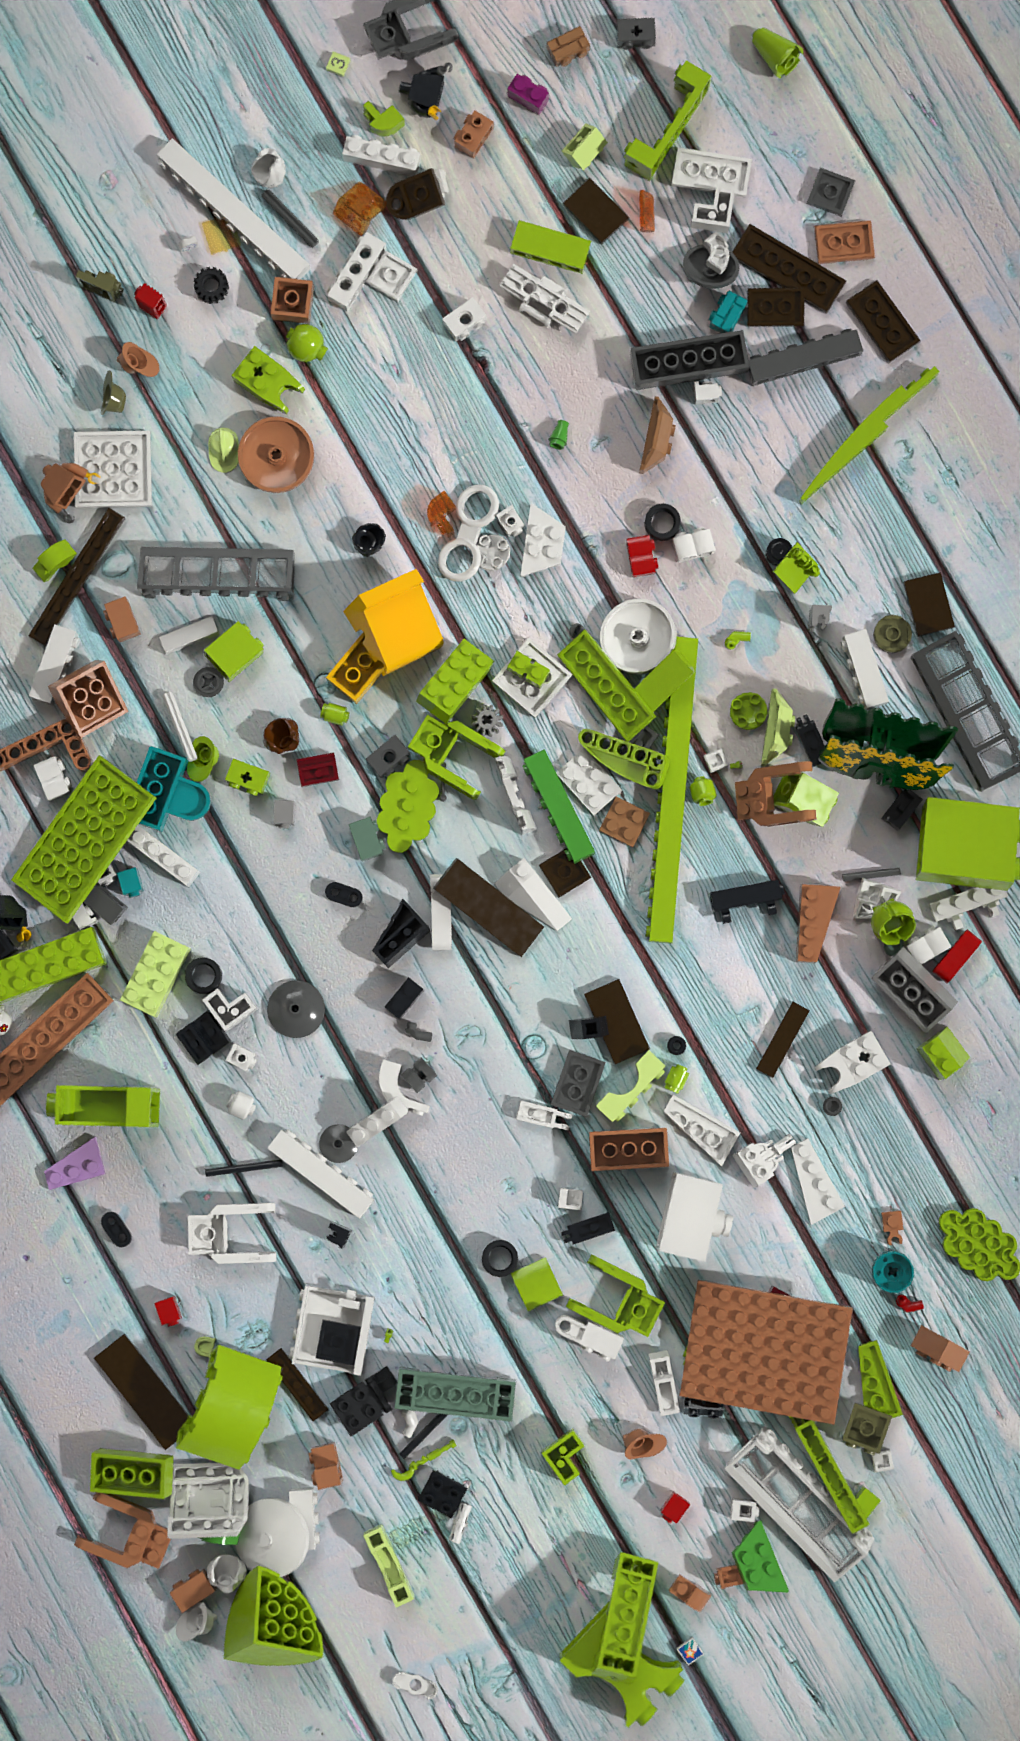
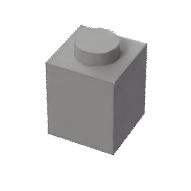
M274 800V824L278 825V828L289 829L290 825L294 826L295 802Z

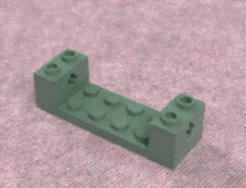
M400 1367L395 1409L512 1421L516 1379L499 1377L497 1379L426 1372L419 1371L417 1368Z

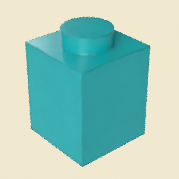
M135 867L117 873L123 895L129 896V898L140 896V892L144 891L138 869Z

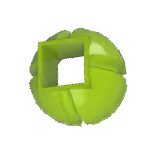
M892 898L872 908L871 927L874 935L884 944L898 945L901 939L906 941L914 933L916 922L912 910L906 904L894 901Z

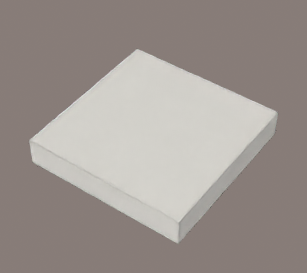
M385 250L365 282L398 302L416 274L417 268Z

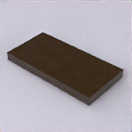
M878 280L846 301L848 307L888 363L920 343L921 340Z
M620 979L584 994L593 1016H606L609 1035L604 1036L603 1039L614 1064L650 1050Z

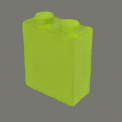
M239 621L204 649V656L228 682H231L259 658L264 651V645L260 639L254 638L250 634L251 630L244 623L241 624Z

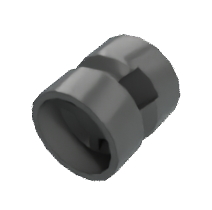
M422 1057L413 1064L414 1068H408L401 1074L416 1093L425 1087V1082L430 1083L438 1076ZM420 1071L424 1073L421 1078L417 1074Z

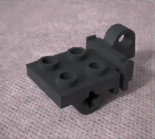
M387 1366L365 1379L366 1386L364 1382H361L329 1403L350 1437L384 1415L381 1411L382 1409L385 1413L393 1410L383 1392L398 1382Z

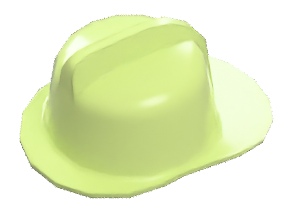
M229 428L216 429L212 432L208 441L210 463L219 472H230L236 468L239 462L238 437Z

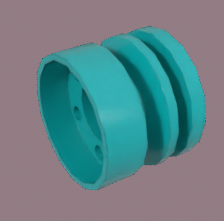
M886 1251L875 1259L872 1266V1275L876 1284L882 1290L889 1293H898L911 1285L914 1278V1268L911 1261L903 1253ZM890 1266L898 1268L896 1276L888 1275Z

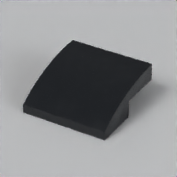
M210 1010L176 1033V1036L197 1065L231 1042V1039Z

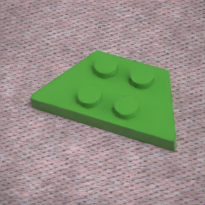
M758 1520L753 1524L754 1527L743 1537L741 1544L733 1550L732 1556L746 1590L787 1593L789 1589L762 1522Z

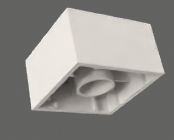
M673 1172L656 1249L661 1252L705 1262L711 1236L718 1238L720 1235L729 1237L732 1227L733 1216L725 1215L724 1210L718 1209L723 1184Z

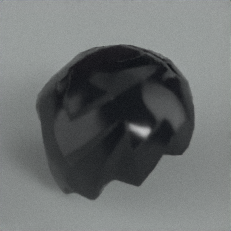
M367 523L356 530V533L352 536V543L356 551L364 557H369L381 550L386 534L384 529L378 524Z

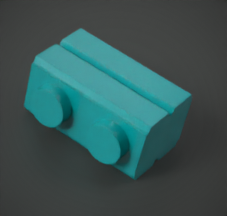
M727 291L726 295L722 294L717 302L720 305L717 311L713 310L708 319L711 321L709 327L720 332V334L732 332L747 306V299L731 291Z

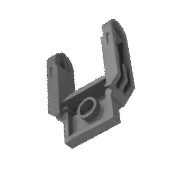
M393 0L385 3L380 17L363 23L377 59L394 54L408 61L455 42L459 35L456 28L442 33L439 31L410 42V36L400 14L435 0Z

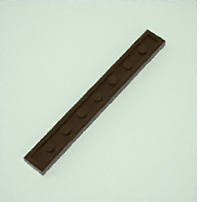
M111 508L107 509L29 633V637L44 646L47 645L54 624L59 625L126 519L124 516Z

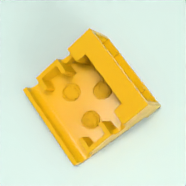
M417 569L358 595L343 611L355 632L359 630L364 632L365 640L362 643L374 663L378 661L383 663L384 671L381 673L383 676L439 650L444 644L443 637L421 586L424 580Z

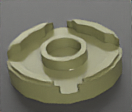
M897 615L883 617L876 624L873 633L877 646L888 653L901 652L907 647L912 636L909 623Z

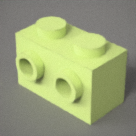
M585 123L561 152L573 167L584 171L591 164L592 160L602 152L608 142L596 127Z

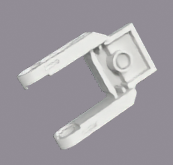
M275 1203L218 1204L208 1215H188L189 1255L209 1254L218 1264L277 1262L276 1252L274 1251L226 1252L228 1248L226 1215L276 1213Z

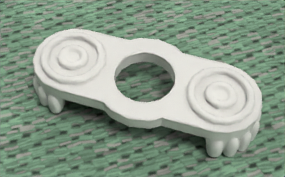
M398 1672L392 1680L396 1689L401 1688L413 1695L426 1696L427 1699L435 1698L438 1693L437 1684L424 1679L420 1675ZM413 1679H418L421 1682L420 1689H411L410 1682Z

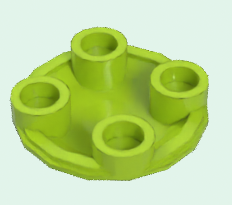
M752 692L742 693L731 702L730 717L739 728L753 730L760 727L766 720L768 714L767 705L759 694Z

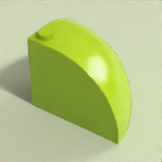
M261 1566L252 1569L239 1586L229 1611L223 1659L253 1665L288 1666L305 1664L323 1658L321 1632H318L315 1622L317 1619L303 1594L290 1581H285L275 1571Z

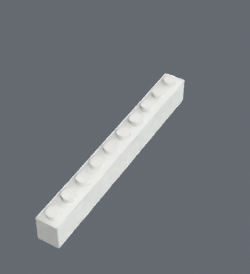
M173 138L157 153L158 164L164 170L169 169L173 173L172 177L180 183L182 181L190 194H196L203 206L206 208L209 206L214 210L212 213L219 220L223 219L226 221V226L233 233L238 232L241 235L240 239L246 245L251 244L255 248L254 252L260 258L264 256L268 260L267 264L273 270L278 269L282 273V278L301 280L310 270V265Z

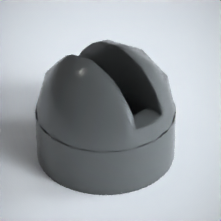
M575 623L570 627V636L575 639L585 629L581 624ZM579 626L578 634L574 635L576 627Z

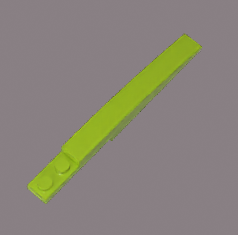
M935 366L932 369L927 368L920 374L921 378L917 382L913 380L906 386V389L901 385L855 429L829 459L804 492L799 503L802 505L880 437L888 428L885 421L936 378L940 371Z
M789 1416L851 1533L853 1534L870 1525L815 1421Z

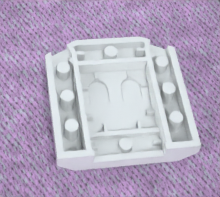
M221 1463L173 1464L168 1539L238 1536L248 1519L249 1479L242 1467L238 1470Z

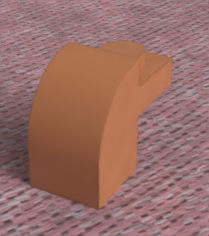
M681 1574L677 1576L669 1588V1592L698 1612L703 1610L712 1596L707 1590L696 1583H692Z

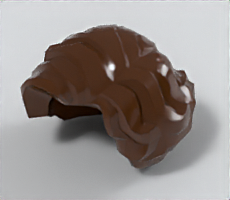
M277 718L270 722L264 729V746L269 751L277 754L295 750L299 745L297 723L291 718Z

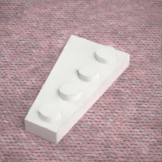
M672 1095L663 1111L720 1166L723 1165L740 1135L739 1131L675 1095Z

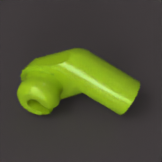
M732 632L725 640L726 648L733 650L740 641L750 642L751 632Z

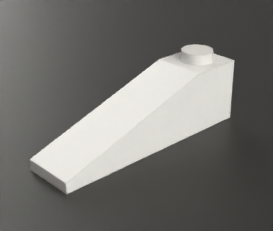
M525 858L494 883L500 892L512 902L556 931L572 920Z

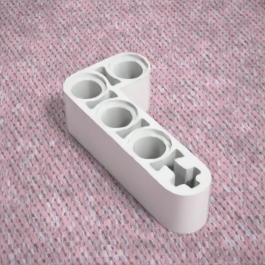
M430 874L432 951L452 950L451 902L433 889L443 874Z

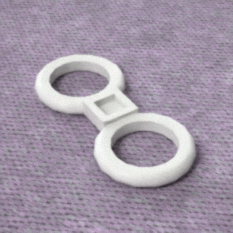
M475 484L467 487L457 499L456 513L462 524L457 538L446 543L438 557L440 572L451 581L462 582L468 580L476 574L480 567L481 553L476 544L482 529L481 527L491 523L499 509L497 494L486 485ZM475 493H484L488 495L491 501L488 514L479 520L467 518L464 512V504L467 498ZM466 546L473 554V562L470 568L460 574L450 572L446 565L449 552L455 547Z

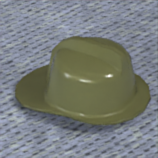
M110 370L107 371L104 380L101 415L106 411L121 413L126 402L125 392L120 386L113 383Z

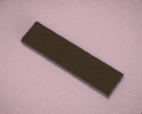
M792 1001L756 1067L758 1071L771 1078L775 1076L810 1010Z
M282 1347L266 1359L269 1363L281 1366L280 1375H282V1382L313 1422L329 1410L295 1364H292V1360L289 1359V1356Z

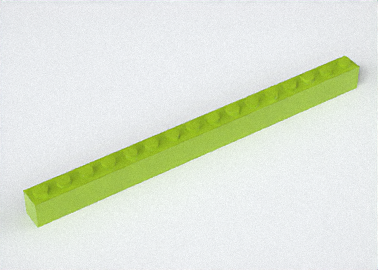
M676 637L674 650H679L689 661L695 672L666 700L665 709L669 711L668 717H664V728H667V735L663 736L662 747H665V756L668 757L670 764L662 785V793L658 792L657 796L660 812L656 811L655 823H659L658 831L655 830L654 842H657V850L653 849L652 861L656 862L655 869L651 868L650 880H654L653 888L650 887L649 899H652V907H648L647 918H651L650 926H646L645 937H649V942L672 944L699 638Z

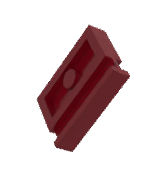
M334 752L296 759L301 787L339 780Z

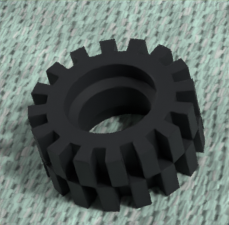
M206 267V270L201 269V273H197V277L194 278L196 294L205 303L207 301L209 304H213V302L219 303V300H223L224 295L227 296L229 285L226 275L222 273V270H217L216 267H213V269ZM208 279H215L218 282V288L213 292H208L204 288V284Z

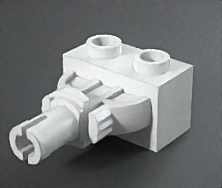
M787 1134V1136L771 1145L774 1143L772 1140L766 1143H751L732 1155L753 1188L760 1186L774 1176L773 1172L777 1168L778 1162L783 1160L784 1157L782 1155L777 1159L775 1158L796 1144L795 1139L786 1144L787 1141L793 1138L791 1134Z

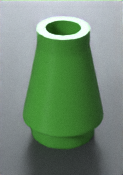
M558 420L555 429L548 439L549 445L552 448L562 450L567 445L569 426L567 421Z

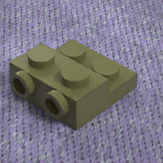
M78 271L76 278L82 288L112 302H116L117 298L122 296L124 288L121 287V283L117 281L114 274L107 271L105 273L99 271L97 277H95L96 275L90 271Z
M855 1403L842 1440L846 1441L845 1445L856 1449L859 1446L864 1448L863 1452L875 1455L876 1452L880 1454L892 1416Z

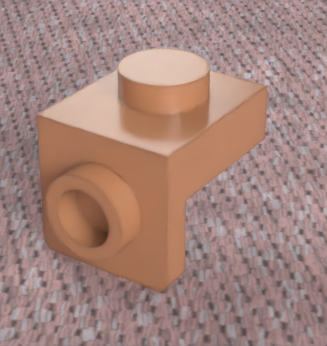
M736 1564L716 1568L717 1573H714L715 1584L719 1585L721 1589L743 1584Z

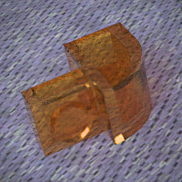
M445 490L431 500L427 508V516L430 526L432 527L438 523L436 527L442 535L446 534L449 538L454 534V529L445 517L456 510V506Z

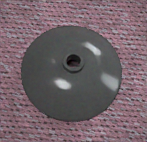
M703 244L690 249L683 260V270L686 276L695 284L710 289L726 287L733 283L738 277L740 267L736 256L729 251L728 265L721 275L706 265L710 254Z
M298 980L288 981L277 987L271 994L267 1006L268 1018L272 1026L280 1034L290 1038L306 1037L315 1032L321 1025L325 1015V1003L322 995L313 985ZM294 1005L299 1007L297 1012L292 1011Z

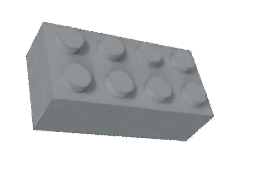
M904 947L872 977L925 1033L932 1029L958 1003Z

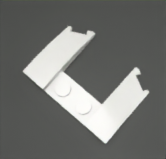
M497 757L496 765L522 835L537 830L530 811L523 810L525 806L522 798H517L516 792L519 791L515 780L511 781V778L517 775L510 757Z

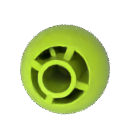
M297 325L294 329L290 328L286 335L288 339L286 342L288 352L298 361L310 362L314 359L321 361L328 349L323 345L324 338L322 333L313 325Z

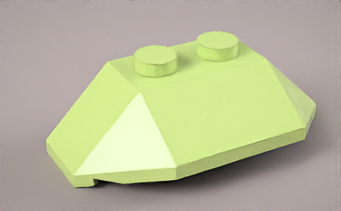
M774 688L771 690L761 766L769 764L785 752L788 746L792 745L793 735L790 734V728L794 727L795 716H792L793 710L778 690Z

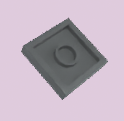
M820 167L807 204L842 217L855 180Z

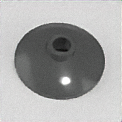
M341 1124L332 1125L322 1133L319 1146L321 1153L327 1160L334 1163H343L355 1155L358 1147H356L346 1132L350 1129L348 1126ZM336 1140L342 1142L341 1147L337 1148L335 1146Z

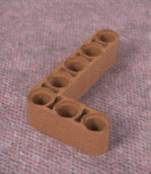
M63 719L0 749V757L3 759L0 771L6 770L64 742L78 770L87 772L93 764V759L83 738H79L73 728L69 733L63 732V727L66 724H70L67 719ZM53 732L55 734L54 739L46 741V735ZM34 740L37 741V747L30 750L29 743ZM74 741L80 742V747L77 750L71 749ZM14 749L20 750V755L17 758H12L11 756ZM83 758L88 759L86 767H80L79 765L80 760Z

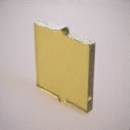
M215 217L213 220L202 223L211 254L222 251L227 252L228 249L241 246L237 231L233 233L226 226L227 222L223 218L219 220Z

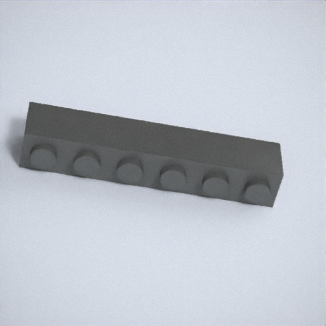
M845 329L840 332L841 334L835 336L828 334L823 336L821 340L815 341V339L805 341L803 345L797 346V344H792L782 351L775 349L769 351L768 355L761 356L758 354L750 357V360H748V372L752 385L756 386L861 356L863 347L857 329Z

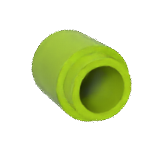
M324 703L320 718L342 726L343 723L348 722L350 712H347V707L333 703Z
M679 1064L676 1067L672 1066L665 1080L666 1085L664 1088L679 1094L680 1090H683L689 1073L686 1072L688 1068Z

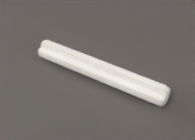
M172 692L163 694V699L187 760L192 762L197 759V755Z

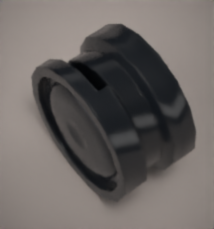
M784 538L772 540L766 548L765 555L767 561L777 567L791 550V543Z

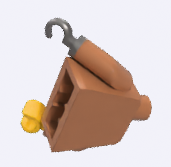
M76 463L46 465L42 471L45 477L41 482L45 503L59 516L62 514L66 523H73L75 516H73V520H67L66 516L68 513L65 510L86 482L84 477L88 478L90 484H97L92 481V477L95 475L101 478L98 473H89L87 469Z

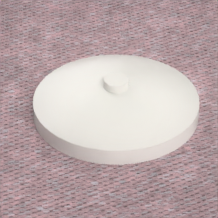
M648 599L627 600L614 607L604 619L600 631L601 648L620 671L629 674L649 673L674 650L677 637L676 627L668 611L660 604Z
M266 1498L252 1503L248 1506V1519L239 1533L238 1544H235L237 1553L243 1564L250 1571L257 1566H261L280 1574V1577L292 1573L305 1559L309 1547L308 1527L302 1514L292 1504L278 1498Z

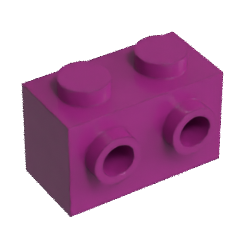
M517 73L507 88V97L535 114L540 115L549 101V92L543 85L534 84L528 76H521Z

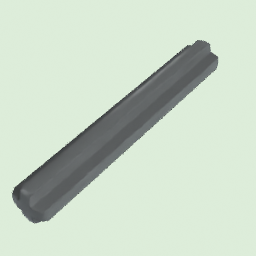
M269 189L263 192L262 198L311 248L315 247L319 242L318 238Z

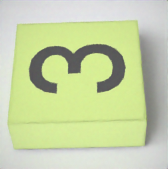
M333 51L326 70L344 77L351 59Z

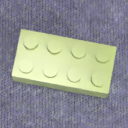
M154 931L120 1001L157 1018L191 948Z

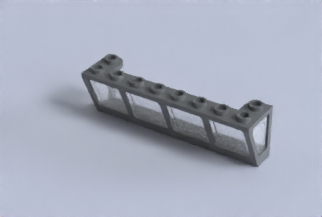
M141 547L137 589L141 595H144V598L150 599L156 598V595H159L161 592V595L166 596L173 595V593H180L182 596H191L192 593H199L200 596H211V593H219V596L229 597L230 594H238L239 597H249V594H257V597H268V594H272L274 597H278V601H289V598H294L295 553L294 550Z
M954 631L912 654L910 658L946 726L958 728V732L954 735L953 739L982 792L1020 772V750L1017 747L1019 742L1008 730L1010 725L1005 718H1002L999 704L993 701L990 687L984 684L981 670L975 667L972 653L966 650L963 636Z

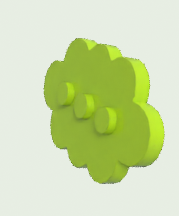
M420 760L409 761L403 773L394 772L390 774L386 780L387 792L380 798V806L383 811L377 817V825L383 833L388 834V846L396 853L406 852L411 847L413 840L421 841L425 839L430 833L428 821L433 819L436 814L433 802L438 798L439 788L433 780L428 779L425 764Z
M976 1208L967 1209L962 1214L955 1210H947L940 1215L938 1224L942 1232L946 1234L942 1241L943 1250L947 1255L957 1257L961 1268L973 1270L974 1275L979 1280L987 1282L996 1278L997 1275L1005 1280H1012L1020 1274V1261L1014 1256L1017 1250V1241L1013 1235L1002 1232L1001 1225L997 1221L986 1220L985 1214Z

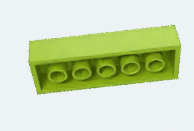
M86 928L0 960V1004L106 965L107 962L95 928Z

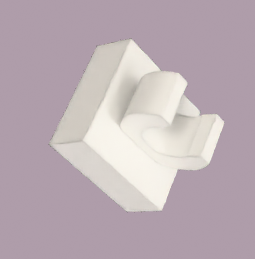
M348 1290L346 1299L339 1298L338 1306L360 1310L361 1302L355 1301L357 1292Z

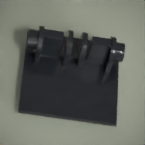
M432 1470L417 1501L452 1518L468 1488L464 1486L465 1484L454 1481V1478L451 1480L448 1475L446 1477L439 1473L438 1470Z

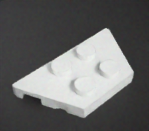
M534 504L530 505L520 577H526L529 574L541 572L561 564L566 526Z

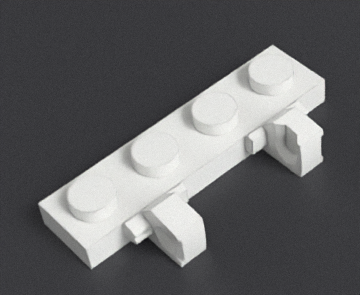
M976 887L930 903L929 907L935 922L946 919L947 923L952 922L953 928L956 931L964 928L960 916H963V912L982 906V908L987 907L990 918L1000 915L997 905H1000L999 900L1008 897L1007 891Z

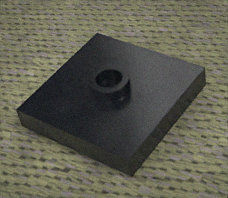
M323 1319L316 1359L354 1366L361 1326Z

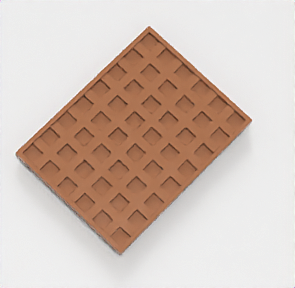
M698 1280L680 1396L835 1424L853 1307Z

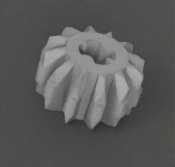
M482 705V712L476 708L475 711L478 715L471 716L472 719L477 720L471 723L472 726H478L475 732L478 733L482 730L481 735L485 736L487 731L489 737H492V730L498 734L499 730L496 726L503 727V723L498 722L503 719V715L496 716L500 710L496 709L492 712L493 705L489 706V710H486V706ZM484 717L487 719L489 717L492 718L490 725L488 723H486L485 725L483 724Z

